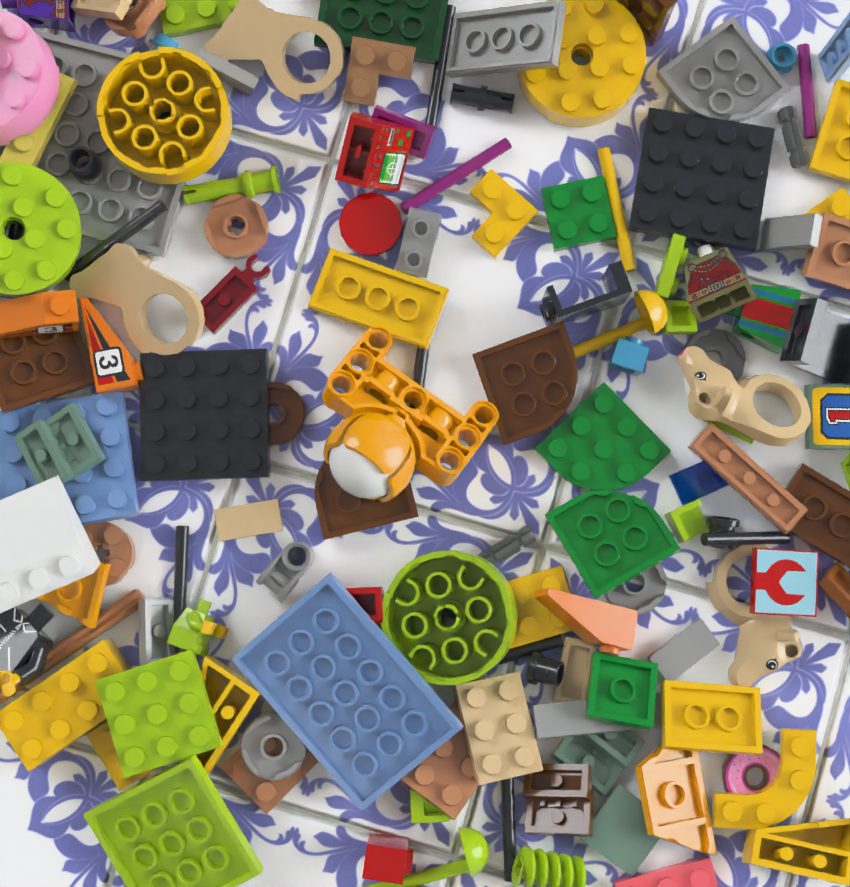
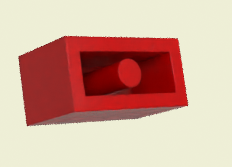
M370 832L362 879L403 885L404 875L411 876L414 848H408L409 838Z

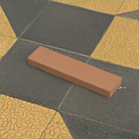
M709 422L687 446L783 534H788L808 511L803 504L713 423Z

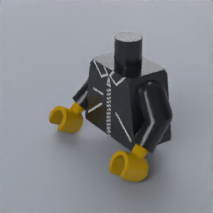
M41 602L30 614L17 607L0 613V686H2V693L5 696H11L15 693V684L23 686L27 681L44 671L53 640L42 628L55 615Z

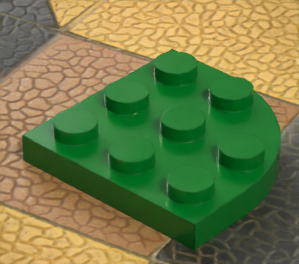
M605 382L534 448L563 479L579 488L590 491L605 489L616 491L633 485L651 472L671 452Z
M606 489L590 491L567 501L545 514L547 521L595 600L681 550L660 515L649 504L634 495L631 496Z

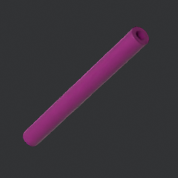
M506 137L399 204L402 211L407 215L410 207H420L512 148L511 143Z

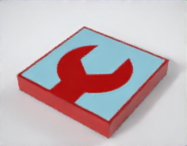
M752 548L749 613L817 617L819 551Z

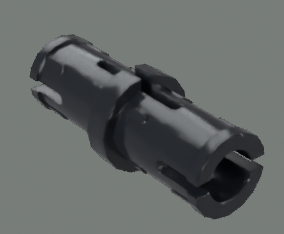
M453 83L450 104L455 103L478 107L477 111L482 112L484 109L512 114L515 93L510 94L488 90V86L484 85L481 88Z

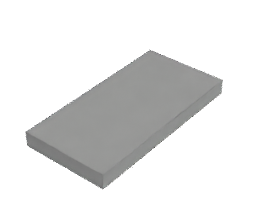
M562 0L454 13L445 75L455 78L558 67L567 4Z

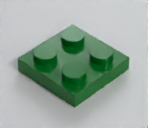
M603 176L541 188V197L554 252L616 239L617 234Z
M593 652L590 660L585 719L650 731L654 723L658 663Z

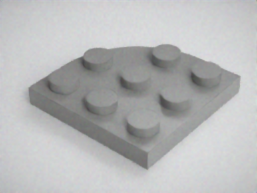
M733 15L659 69L656 74L680 106L692 115L734 122H743L759 115L791 90Z

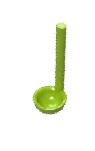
M458 827L466 859L415 872L411 876L404 875L403 885L379 882L364 887H415L470 872L472 877L481 872L487 864L489 845L479 831L471 827Z

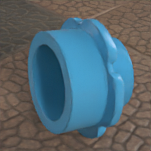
M160 32L156 33L153 40H149L150 44L153 45L152 50H156L158 47L178 48L180 45L174 39Z
M779 43L776 46H772L766 54L769 62L781 74L789 73L793 69V65L797 63L796 50L788 43ZM782 56L784 61H780L779 57Z

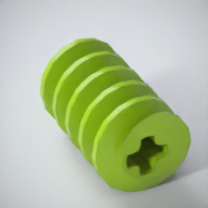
M523 846L515 858L511 873L513 887H518L521 880H523L524 887H532L534 882H536V887H546V884H548V887L586 886L585 863L583 858L578 855L572 857L567 853L558 855L555 851L545 852L541 848L533 851L530 846Z

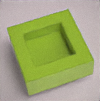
M664 300L668 310V318L662 328V334H695L697 332V318L689 307L688 301Z

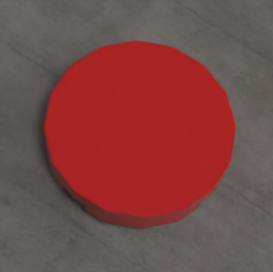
M370 192L359 194L347 202L341 211L339 228L341 237L349 249L358 255L374 257L388 252L395 246L400 239L402 220L400 211L393 201L382 194Z

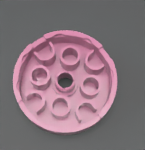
M0 10V146L10 144L11 140L23 134L30 135L45 121L55 104L60 84L59 67L56 65L50 46L22 18L4 10Z

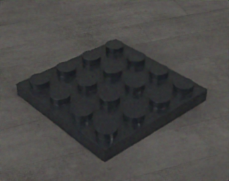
M649 107L628 231L671 238L675 233L685 236V241L754 252L757 248L775 128Z
M268 349L186 351L170 355L140 353L144 380L140 381L141 481L271 478Z

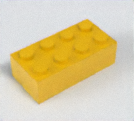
M112 638L100 641L0 710V729L28 772L41 766L106 721L95 680L132 669Z

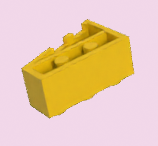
M212 655L204 657L201 674L223 746L196 755L208 775L212 772L261 697L260 692L247 678Z
M850 818L746 829L741 863L850 886Z

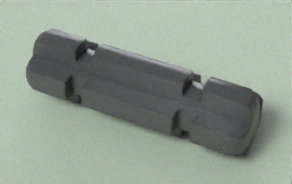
M794 106L783 107L779 109L777 115L779 123L783 124L781 130L787 152L791 153V156H789L790 165L792 168L804 167L809 163L807 150L803 149L806 145L800 123L796 122V118H798L796 108Z
M523 526L516 531L517 534L515 536L510 534L492 545L489 552L484 550L477 555L493 565L497 561L501 563L521 551V546L524 545L526 548L534 543L536 538L528 526Z

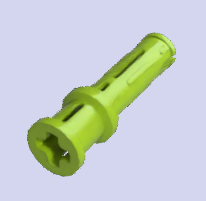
M273 165L269 170L251 173L250 170H245L239 177L184 185L182 190L186 193L183 196L186 205L189 206L191 204L218 200L232 194L245 195L249 199L255 198L257 194L268 192L281 194V184L276 165Z

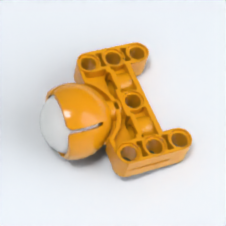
M373 326L366 330L333 370L323 390L322 400L324 404L345 418L331 431L325 442L323 451L325 462L330 464L331 473L342 489L351 495L369 500L379 499L380 502H386L395 498L408 485L413 476L414 467L430 478L435 484L449 486L457 479L487 438L499 418V412L492 403L483 400L473 404L465 416L457 412L385 361L393 343V337L386 328ZM370 344H375L381 349L374 348ZM352 366H358L363 371L356 370ZM333 388H340L345 393H339L335 391ZM405 403L413 404L416 409L408 407ZM476 418L482 419L485 424L480 423ZM458 440L465 441L469 447L463 446ZM441 463L448 464L452 470L445 469Z

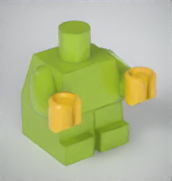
M200 598L196 610L186 608L176 620L166 643L184 650L194 649L195 654L207 656L210 650L207 647L209 638L215 636L225 639L229 628L219 624L216 626L214 623L215 618L208 615L212 602Z

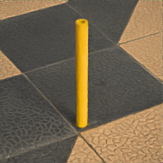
M604 147L598 149L597 152L617 234L616 240L625 272H632L636 270L612 156L610 148Z

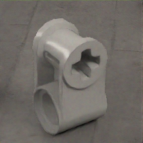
M302 541L289 543L261 573L256 583L259 585L264 584L278 596L277 600L282 603L296 587L299 579L312 565L315 555L313 548L310 544ZM295 547H301L306 552V560L302 565H296L291 560V551Z

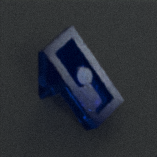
M705 461L669 475L681 505L729 485Z

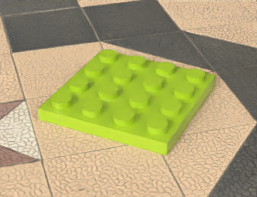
M195 754L88 809L83 814L126 887H235L260 875L264 869Z

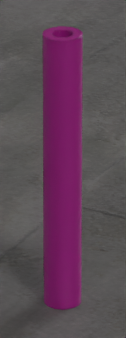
M803 43L797 45L804 138L813 139L817 137L810 44Z

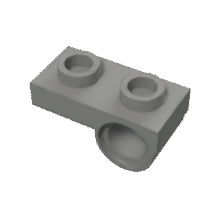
M414 207L409 208L396 271L427 278L442 214Z

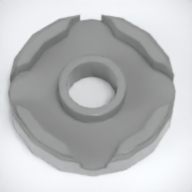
M659 563L640 574L643 585L639 591H629L624 583L605 594L606 600L610 604L636 610L638 615L652 611L662 601L666 590L667 576L663 566Z
M268 713L257 717L246 728L242 737L241 755L244 764L254 775L260 778L281 780L291 776L302 765L307 754V747L278 713ZM276 737L283 743L281 754L277 756L268 754L265 749V742L268 738Z

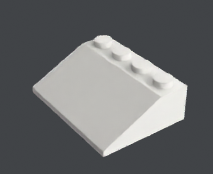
M58 475L0 500V613L91 575L99 567V558Z

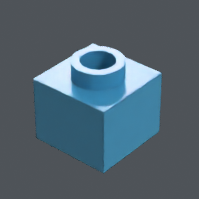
M625 336L624 339L619 338L614 344L608 367L638 377L643 372L650 348L643 346V341L634 337Z

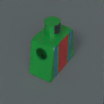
M751 284L757 299L723 314L735 317L732 327L734 334L768 351L779 354L783 350L796 300L800 299L802 291Z

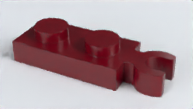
M256 254L251 255L247 259L246 268L242 272L234 266L200 301L204 310V325L214 335L259 291L254 282L269 276L271 269L268 266H265L259 272L253 270L254 264L259 260Z

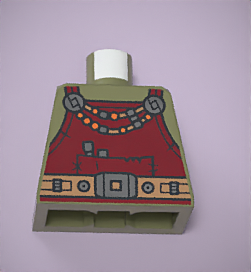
M703 245L696 252L698 259L687 263L684 267L688 305L699 323L757 299L746 275L728 248L723 247L716 250L713 245Z

